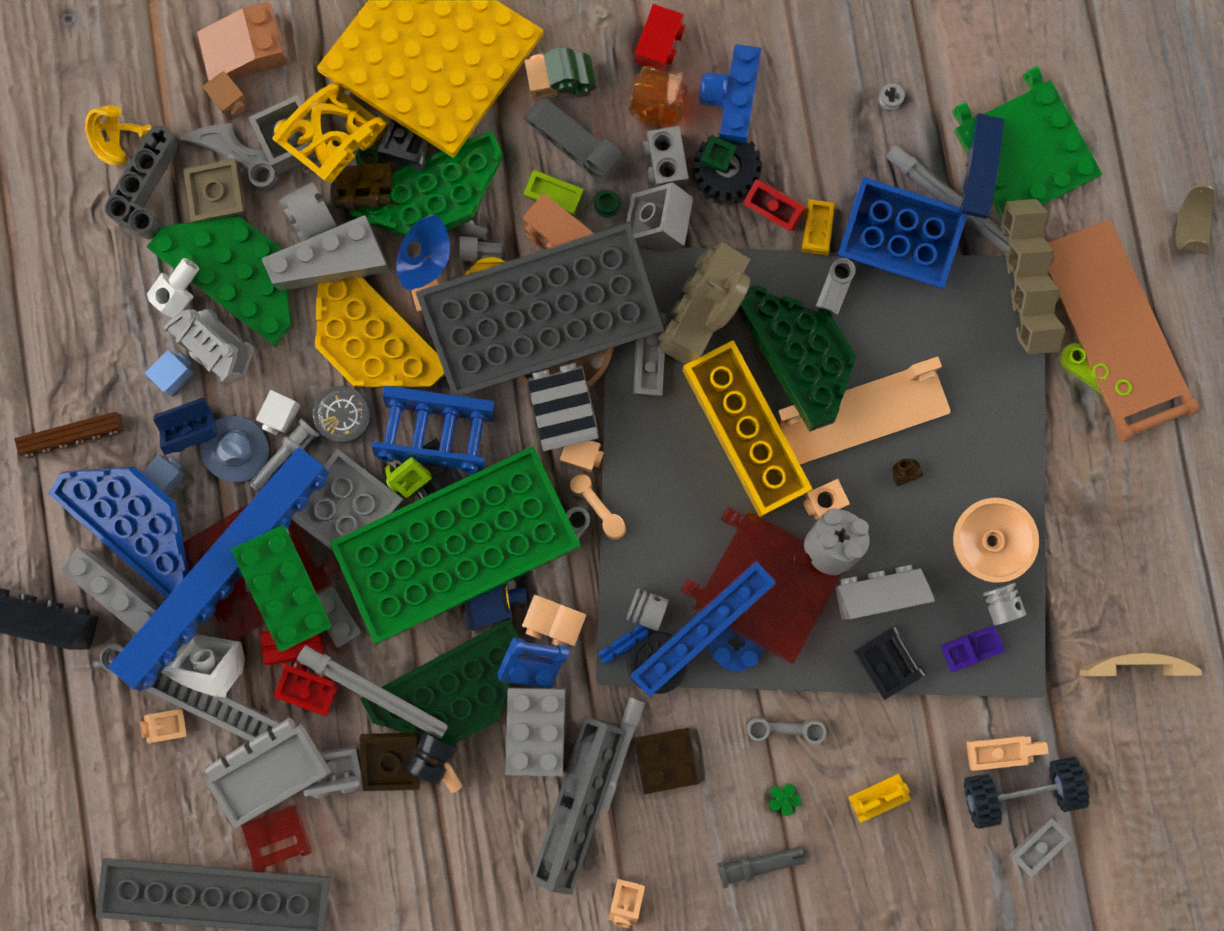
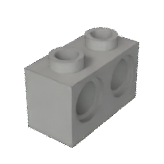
M680 127L647 131V141H642L644 156L645 158L650 157L651 167H647L649 184L654 183L655 187L673 182L678 187L688 186L689 177ZM659 142H665L670 148L660 151L655 145ZM663 168H670L674 171V175L664 177L660 171Z

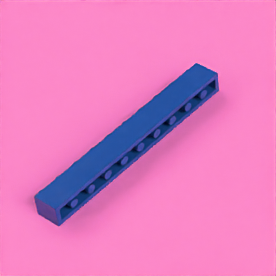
M298 447L116 656L108 668L132 689L143 691L150 688L158 678L157 673L163 666L167 667L174 661L177 656L176 651L182 644H187L193 639L196 634L195 629L202 621L206 622L212 617L215 612L214 607L221 599L224 600L229 597L234 590L233 585L240 577L243 578L230 548L282 524L287 529L293 515L296 512H301L308 505V498L315 490H320L326 484L327 476L330 474L327 469L302 448Z

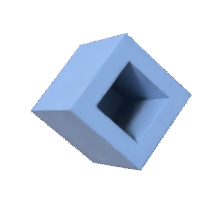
M167 350L145 374L164 393L173 396L195 372L188 367L191 362L181 352L176 355Z

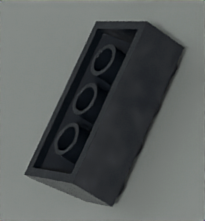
M0 588V633L68 650H87L91 648L99 617L90 615V609L74 606L73 610L63 608L64 603L47 599L46 604L36 602L37 596L20 593L19 597L9 595L10 590Z

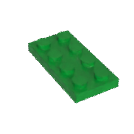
M284 524L230 548L279 652L332 627Z

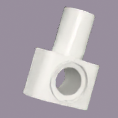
M183 258L171 276L161 273L147 293L149 302L160 312L171 318L184 311L193 299V295L186 288L199 271V267L191 260ZM168 292H169V294H170L169 301H168V299H167V294H168Z

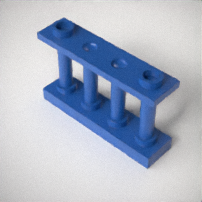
M384 386L385 407H389L391 410L384 443H372L375 457L384 462H394V460L407 461L410 457H413L420 464L461 469L462 472L468 474H475L485 469L484 457L478 456L483 423L487 421L494 422V401ZM404 410H412L418 413L411 447L395 445L401 412ZM432 413L445 417L439 451L422 449L428 417ZM459 417L472 420L466 455L450 452L456 419H459Z

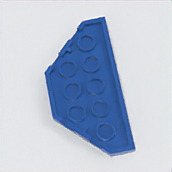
M135 467L73 470L60 473L48 494L164 597L168 598L189 574L176 503Z

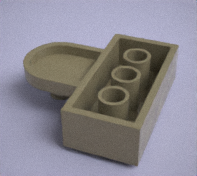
M723 242L714 248L710 247L705 254L701 253L694 265L697 268L694 276H690L682 288V291L685 292L682 300H677L670 311V315L673 317L669 325L665 324L664 331L658 334L657 339L660 342L657 349L683 364L701 357L713 332L727 324L748 290L750 277L743 273L750 258Z

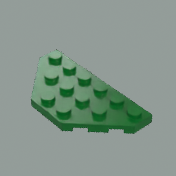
M490 130L466 140L454 158L443 151L426 157L427 164L421 172L413 170L408 165L393 171L392 192L382 193L390 194L391 205H382L379 209H371L370 206L357 207L356 210L349 211L353 220L365 215L371 226L406 236L416 222L430 215L439 216L447 231L473 220L503 158L501 148L493 131ZM358 194V196H368V195H369V194Z
M240 216L163 226L146 246V248L173 269H176L183 258L194 262L199 267V271L191 282L276 347L292 327L289 290L279 291L272 284L262 261V258L283 249Z

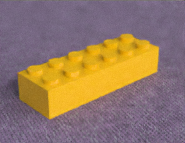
M734 340L683 366L682 372L759 517L813 489Z

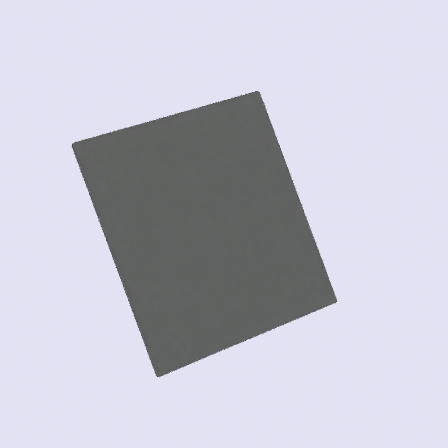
M638 247L659 313L667 314V325H669L673 317L670 315L673 305L677 300L681 301L685 294L682 291L685 282L690 276L693 277L697 270L694 265L701 253L705 254L709 248L678 247L667 251ZM734 249L750 258L743 273L750 277L749 287L756 285L764 287L769 294L780 298L783 295L803 302V307L816 312L819 309L815 308L828 271L834 261L842 258L837 256L838 252H829L828 256L790 250ZM955 255L944 289L852 261L855 265V275L851 280L838 316L832 315L857 356L846 390L905 371L911 365L939 357L942 367L936 372L951 412L948 415L800 465L813 488L812 490L838 479L850 503L839 510H845L856 515L859 519L865 520L869 526L870 541L868 550L852 569L839 575H829L816 569L811 563L812 559L809 554L805 552V537L818 519L816 520L814 515H808L803 501L806 500L804 495L759 517L682 372L685 364L665 353L663 396L633 395L636 340L613 347L611 359L605 370L604 454L601 501L611 514H617L623 519L626 532L618 540L609 539L604 533L603 520L601 519L596 681L599 685L637 686L630 678L627 670L629 650L619 657L618 655L615 656V660L607 665L598 656L599 651L605 647L609 648L612 642L628 631L631 633L632 629L639 625V621L634 623L631 618L629 621L626 620L637 588L640 589L641 593L646 591V595L652 593L669 600L658 631L646 627L648 632H665L675 635L757 560L776 581V584L741 615L749 617L761 628L765 641L761 658L755 666L746 670L730 671L722 668L714 661L707 645L688 662L687 674L678 687L878 693L853 651L892 626L897 625L901 631L900 637L918 666L923 667L926 675L896 694L1041 698L1045 695V353L1028 355L1017 339L1016 328L1021 327L1019 312L1013 311L1010 290L1015 289L1014 275L1008 274L1005 256ZM844 267L835 268V275L838 278L845 279L848 277V271ZM736 310L725 326L713 332L701 356L734 340L777 421L776 413L781 409L793 406V403L740 313ZM902 459H913L919 462L923 477L897 487L893 480V466ZM825 493L818 495V504L823 508H829L831 505L830 497ZM987 498H1004L1022 506L1033 518L1039 534V548L1033 564L1024 574L1007 582L993 583L974 577L960 564L954 550L953 533L959 517L969 506ZM992 536L987 538L989 546L995 545V539ZM912 565L913 570H922L934 597V602L841 620L834 587L841 585V579L857 576L859 582L868 580V574L885 571V576L896 574L895 568ZM1015 582L1016 586L1014 589H1018L1016 595L1021 597L1027 615L995 625L1006 651L981 660L971 666L951 672L940 646L994 625L987 608L989 603L985 602L987 596H983L982 593ZM735 634L734 639H729L728 643L733 646V651H738V648L743 646L744 641H741L739 635ZM890 640L885 642L884 646L903 677L906 676L909 671Z

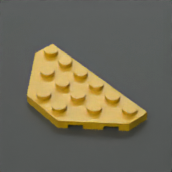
M354 277L341 279L338 282L318 283L315 348L354 387L433 388L445 376L438 354L363 278Z

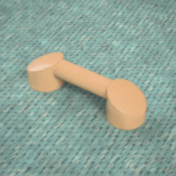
M587 475L575 476L570 482L572 494L587 500L603 520V530L609 539L618 540L622 538L626 532L623 519L617 514L610 513L592 490V482Z

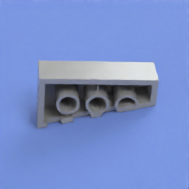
M365 215L262 258L272 284L279 291L313 286L323 282H338L341 279L368 277V275L378 273H391Z

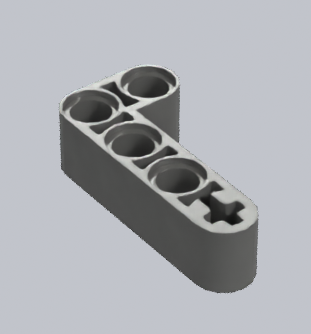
M541 97L524 117L525 121L535 131L602 184H605L622 164V153L612 142L607 139H603L600 142L545 97Z
M155 126L148 131L105 204V212L112 220L144 239H153L161 229L159 220L148 210L144 209V206L179 147L177 139L166 127ZM154 160L151 168L144 169L148 161ZM136 183H140L139 189L131 193V187ZM126 206L125 213L117 216L119 208ZM149 219V225L144 229H140L141 222Z

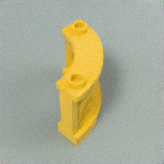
M330 83L325 88L319 90L306 100L287 120H281L275 127L274 133L276 134L272 138L314 171L320 178L329 183H332L340 172L354 159L355 155L352 152L357 148L364 151L368 147L378 146L390 123L384 117L376 118L345 94L344 91L346 89L338 83ZM321 114H334L347 118L346 129L350 135L340 131H331L322 135ZM296 132L303 134L298 139V145H304L310 140L312 141L310 145L301 151L287 142ZM332 141H337L340 145L334 146ZM314 151L322 165L321 167L307 158Z

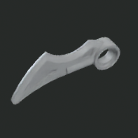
M233 124L210 125L180 137L182 142L208 148L229 160H238L239 166L248 172L250 182L261 191L272 189L278 181V174L270 165L264 150L251 149L241 144L234 134ZM261 170L270 171V177L265 182H258L256 179L257 173Z

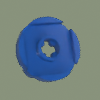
M740 615L708 644V651L714 661L722 668L730 671H743L755 666L761 658L765 646L764 635L756 622L747 616ZM735 634L739 635L741 641H744L743 646H740L738 651H733V646L728 643L729 639H734Z

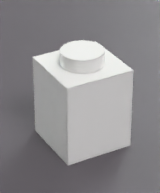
M270 390L256 420L263 424L261 429L277 436L279 431L287 435L301 405L290 398Z

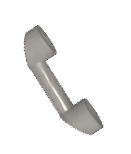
M756 716L748 722L747 733L754 741H763L768 737L769 733L804 735L808 742L818 744L825 739L826 728L823 723L816 719H808L803 724L767 722L765 718Z

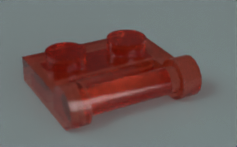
M296 804L241 825L255 872L266 871V867L300 854L306 856L312 853ZM294 835L296 836L297 844L263 856L262 847Z

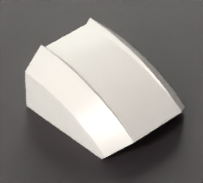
M195 634L190 642L182 644L176 651L177 656L174 661L161 669V673L188 688L217 697H226L228 690L239 675L243 673L245 656L241 642Z

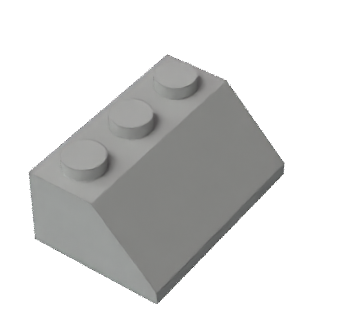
M912 565L895 568L896 574L885 576V571L868 574V580L859 582L857 576L841 579V585L834 587L841 620L934 602V597L922 570H913Z

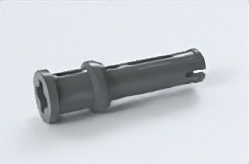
M797 846L796 848L753 859L743 856L740 857L739 861L727 864L719 862L717 867L722 886L727 888L728 884L743 880L751 882L754 879L753 876L800 864L803 865L805 864V858L802 857L804 854L801 846Z

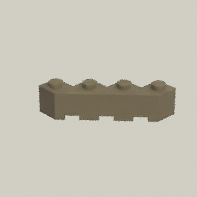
M1037 199L1006 201L1001 223L1002 236H1008L1009 251L1005 252L1008 274L1014 275L1015 289L1010 290L1013 311L1019 312L1021 327L1016 328L1017 339L1028 355L1060 352L1062 340H1064L1066 335L1064 325L1054 314L1056 302L1060 298V291L1048 275L1050 264L1054 261V251L1043 238L1044 227L1048 223V212Z

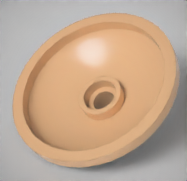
M987 498L972 504L961 514L954 528L953 545L960 564L967 572L980 580L1000 583L1016 579L1030 568L1038 553L1039 534L1033 518L1022 506L1004 498ZM989 536L994 537V546L988 545L987 538Z

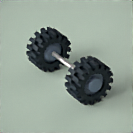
M1069 757L1051 761L1049 767L1051 785L998 795V792H996L995 783H993L989 773L966 777L964 779V793L967 798L968 811L975 828L981 829L1001 825V800L1054 790V797L1057 798V804L1063 812L1088 808L1090 794L1087 790L1089 788L1079 760L1076 757Z

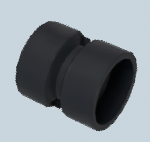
M424 732L417 746L420 752L412 756L407 770L429 782L440 785L447 772L445 764L452 761L457 747ZM427 756L438 760L435 766L424 762Z

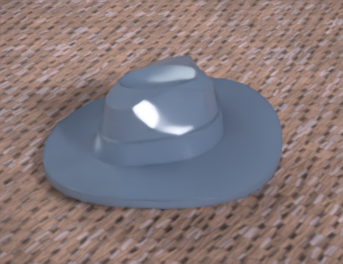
M229 416L216 420L217 437L200 444L204 464L215 476L226 481L242 482L254 478L269 459V445L265 434L255 423L242 417Z

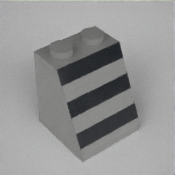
M576 362L559 366L560 370L550 373L549 369L535 371L532 373L533 377L528 379L543 451L598 438V425L583 365L576 366Z

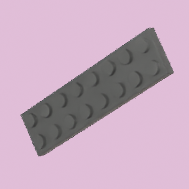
M104 858L101 864L96 918L250 931H325L331 876Z

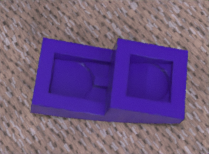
M995 625L940 646L951 672L971 666L981 660L1006 651Z

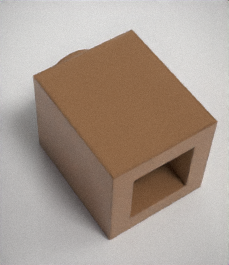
M224 70L202 86L228 120L241 115L245 111L246 106L250 104Z

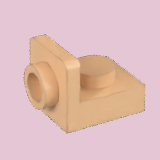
M183 709L144 715V721L140 722L142 738H147V743H154L186 737Z
M617 879L608 920L613 921L614 925L621 928L636 926L645 886Z

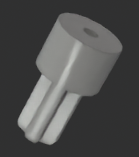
M459 236L458 261L476 262L477 258L486 257L502 259V243L479 242L477 237Z

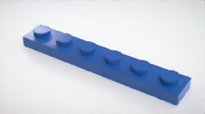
M756 560L641 664L630 677L649 697L652 696L774 586L776 581Z

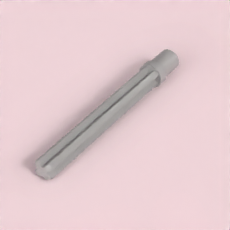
M897 145L890 150L885 158L897 166L904 175L907 174L939 201L961 208L962 197L918 163L915 157H911ZM967 215L966 222L1003 252L1009 251L1008 236H1002V229L989 218L984 219Z
M306 645L297 658V661L312 668L319 675L323 674L437 738H441L447 729V724L337 664L331 660V657L322 655Z

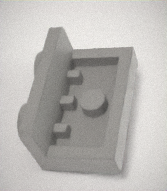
M358 746L319 752L331 772L304 788L303 791L304 796L313 795V798H321L333 791L341 790V793H349L357 790L362 784Z

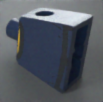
M508 582L464 603L468 631L477 630L513 618L512 606L528 604L526 588L509 589Z

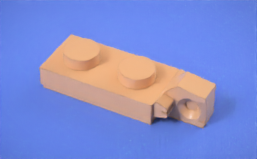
M1021 735L966 742L971 771L1029 765V763L1034 762V755L1049 754L1047 742H1031L1030 736Z

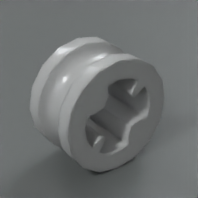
M890 83L885 85L878 96L879 105L886 111L897 110L904 100V91L897 84ZM889 92H893L894 97L897 98L894 102L889 101Z

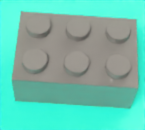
M508 688L505 775L563 776L566 688Z

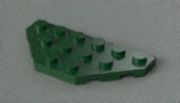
M758 285L749 287L737 310L809 432L833 424L837 418L839 407L857 357L829 312L821 309L816 312L803 307V302L784 295L780 298L769 294L766 288Z
M509 618L381 688L447 724V729L440 739L454 745L500 720L511 683L499 681L497 673L512 639L520 638ZM365 697L360 698L373 724L388 727L402 733L418 732V738H422L423 733L426 732Z

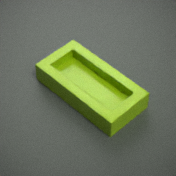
M533 169L523 195L525 198L536 202L545 193L569 214L574 216L584 189Z

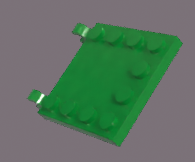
M1037 65L1027 69V73L1022 75L1030 91L984 113V115L1004 119L1000 161L992 200L1001 219L1003 218L1006 201L1037 199L1043 206L1103 174L1051 80L1043 83L1042 73ZM966 101L956 105V109L952 110V113L960 125L955 128L954 133L968 156L976 118L972 119L970 108Z

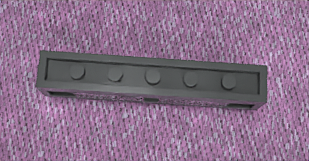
M587 716L584 717L530 879L551 892L573 895L627 731L608 722Z

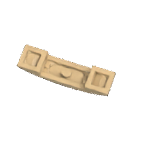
M1123 653L1104 657L1080 669V675L1117 676L1116 665L1163 664V675L1202 676V670L1184 660L1167 655Z

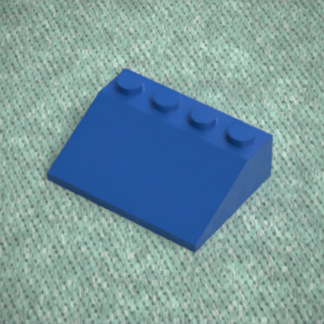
M863 177L857 187L837 256L944 289L967 214L959 213L960 207Z

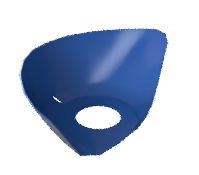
M430 215L416 222L410 228L400 246L396 270L404 289L413 290L420 288L436 279L445 269L450 255V241L446 227L439 216ZM412 241H418L421 245V252L416 258H410L407 254V247Z

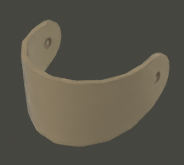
M1206 184L1195 185L1186 195L1177 221L1175 239L1177 249L1208 255L1214 201V188Z

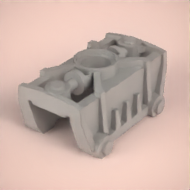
M187 309L170 319L163 328L176 338L175 341L188 350L189 355L196 362L205 366L209 372L214 371L221 378L222 382L238 381L246 373L253 356L254 347L248 342L243 343L217 319V314L212 309H204L198 312L194 309Z

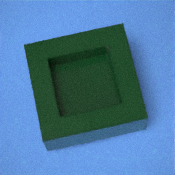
M711 136L700 164L726 174L737 146Z

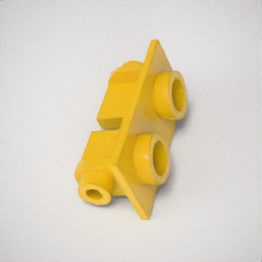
M899 773L848 796L860 823L911 800L909 796L910 791L906 783H903Z

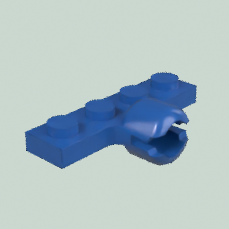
M735 44L729 74L707 72L701 78L699 102L702 105L723 109L719 136L721 140L744 144L747 142L761 55L760 47Z

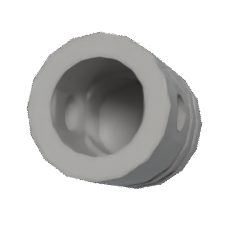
M1015 582L982 593L983 596H987L985 602L989 603L987 608L994 625L1006 623L1027 615L1021 597L1016 595L1018 589H1014L1016 586Z
M637 588L626 620L629 621L631 618L634 623L639 621V625L658 631L669 600L652 593L646 595V591L641 593L640 589Z

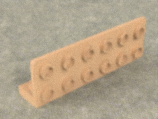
M935 357L911 365L905 371L846 390L837 418L833 424L809 432L794 405L779 410L776 413V418L801 465L948 415L951 410L936 372L942 365L939 357Z

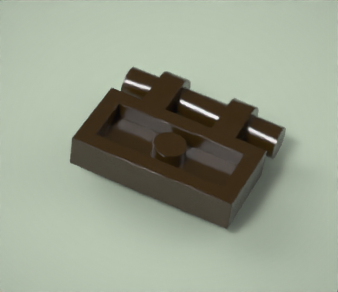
M379 163L346 166L337 176L336 191L339 196L345 195V197L335 198L336 209L346 208L347 211L356 210L357 207L368 206L371 209H379L382 205H391L390 194L382 193L392 192L394 171L392 164ZM358 194H369L368 196H358Z

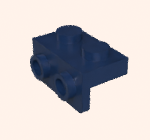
M205 398L194 400L153 416V421L160 433V448L164 455L181 452L187 447L198 443H205L217 437L216 417Z

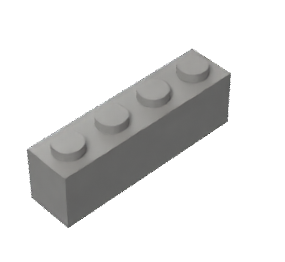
M77 548L59 569L136 633L159 608L158 605L89 549Z

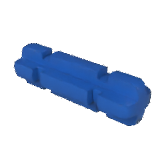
M637 625L632 629L631 633L628 631L612 642L609 648L605 647L599 651L598 656L601 661L607 665L615 660V656L618 655L619 657L637 645L636 642L638 640L642 641L647 638L649 632L646 627Z

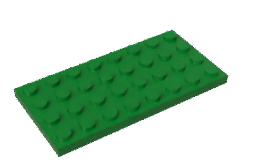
M534 446L330 542L375 645L581 548V544Z

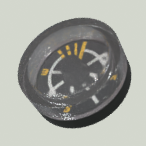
M333 386L324 390L315 400L312 409V419L317 430L329 440L337 443H349L359 439L366 432L371 420V411L366 399L353 388Z

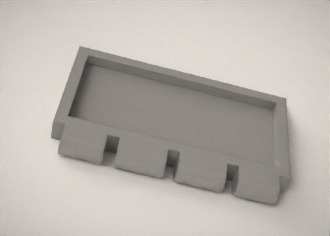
M288 718L272 728L273 733L267 730L250 740L249 746L243 744L226 754V759L221 757L205 767V772L208 775L205 782L234 829L331 772L302 724L296 726L294 721Z

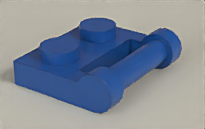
M513 638L497 673L499 681L551 688L562 663L568 659L569 648L566 645L559 644L554 647L527 643L523 639Z

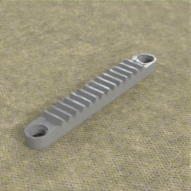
M120 644L106 646L99 656L102 668L116 675L108 668L110 665L108 657L112 651L117 650L121 652L125 646ZM161 670L157 673L158 678L150 688L144 689L248 741L267 730L273 733L272 728L281 723L278 719L261 713L259 710L251 708L247 704L241 703L228 695L226 697H217L188 688L161 673Z

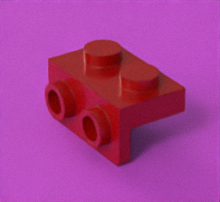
M292 661L291 666L283 663L281 668L283 673L273 697L327 717L339 684L323 674L314 675L307 672L308 667Z

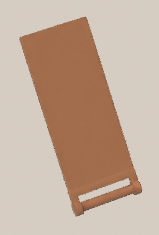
M1106 220L1048 242V245L1054 251V261L1050 264L1048 275L1059 288V299L1077 340L1086 353V360L1090 369L1092 370L1099 363L1105 364L1109 369L1108 376L1102 380L1099 377H1103L1106 374L1104 367L1098 366L1094 373L1097 378L1095 380L1115 423L1119 439L1125 442L1132 439L1135 434L1186 414L1191 416L1198 413V403L1192 398L1112 221ZM1125 379L1131 383L1132 390L1128 395L1122 396L1116 392L1115 385L1119 380ZM1124 382L1118 385V390L1122 393H1126L1129 389L1128 385ZM1180 396L1182 400L1181 405L1128 425L1124 420L1125 417Z

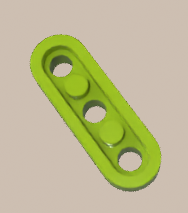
M1072 343L1066 346L1060 353L1061 365L1102 394L1095 380L1097 378L1094 372L1098 366L1104 367L1106 374L1099 378L1101 380L1105 379L1109 374L1108 367L1105 364L1099 363L1091 370L1086 360V353L1079 343ZM1073 352H1077L1080 355L1079 361L1073 359ZM1122 379L1116 383L1115 390L1119 395L1126 396L1131 392L1132 386L1128 380ZM1121 382L1126 383L1129 387L1126 393L1118 390V385Z

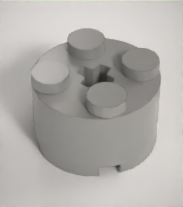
M313 181L283 196L284 198L279 200L301 242L337 227Z
M836 508L829 509L807 533L804 541L805 552L812 559L811 563L823 573L839 575L842 572L849 571L868 550L870 541L869 526L865 520L859 519L848 511Z

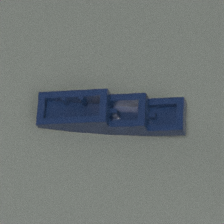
M980 113L976 115L966 161L967 170L963 184L964 194L959 213L987 219L990 215L1000 161L1004 119Z

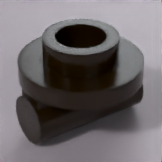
M902 459L892 468L893 480L897 487L923 477L919 462L913 459Z

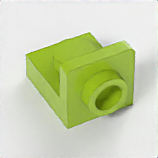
M410 457L396 469L390 464L385 467L386 483L389 488L394 492H400L406 498L432 479L430 471L413 457Z

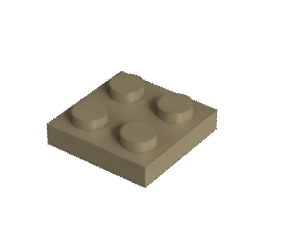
M230 159L183 169L192 223L247 214L238 160Z

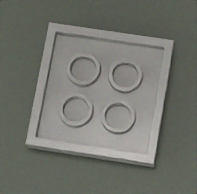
M337 449L324 465L330 473L327 476L326 484L320 490H315L308 498V505L301 512H296L291 519L333 551L330 545L331 541L395 512L404 499Z

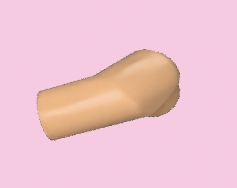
M431 758L426 763L435 766L438 760ZM446 763L445 768L447 772L442 781H444L450 793H455L462 788V783L451 765Z

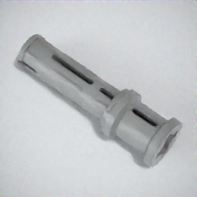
M302 418L298 421L300 425L289 437L285 436L283 438L281 448L249 482L250 486L257 492L261 491L298 447L304 450L314 437L317 438L320 435L316 429Z

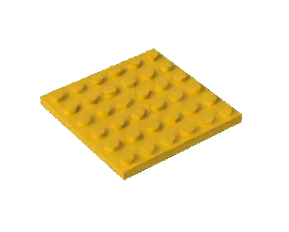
M368 0L317 66V69L322 75L338 83L347 91L454 158L544 35V30L497 0Z

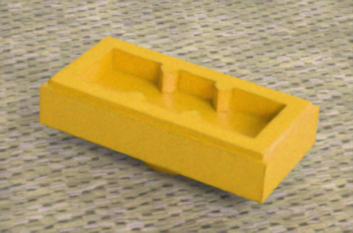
M808 199L801 252L828 256L835 203Z

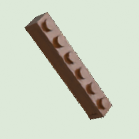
M112 412L17 437L14 440L18 455L25 458H33L37 453L47 454L53 452L52 449L58 448L61 450L69 448L71 444H85L86 440L92 439V441L103 439L102 436L119 435L120 431H124L121 414Z

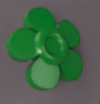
M790 783L785 784L783 791L779 786H774L770 790V794L773 797L769 801L771 810L778 811L781 808V813L784 816H789L793 813L792 806L798 807L801 804V797L798 794H794V785Z

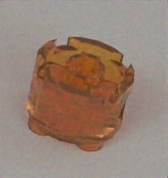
M651 66L642 67L641 72L636 75L634 80L635 87L628 108L630 114L633 117L635 113L640 115L639 121L653 126L667 127L671 125V121H675L676 124L680 123L683 116V103L688 91L687 84L683 81L684 75L678 71H670L668 73L656 70Z

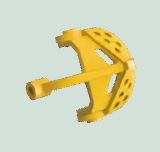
M107 105L89 111L85 120V132L92 150L101 161L110 165H121L127 163V156L119 143L120 130L134 131L140 137H145L152 127L151 125L141 126L131 123H119L117 117L122 116V109L114 105ZM106 116L104 123H100L101 118ZM101 129H105L109 141H105Z

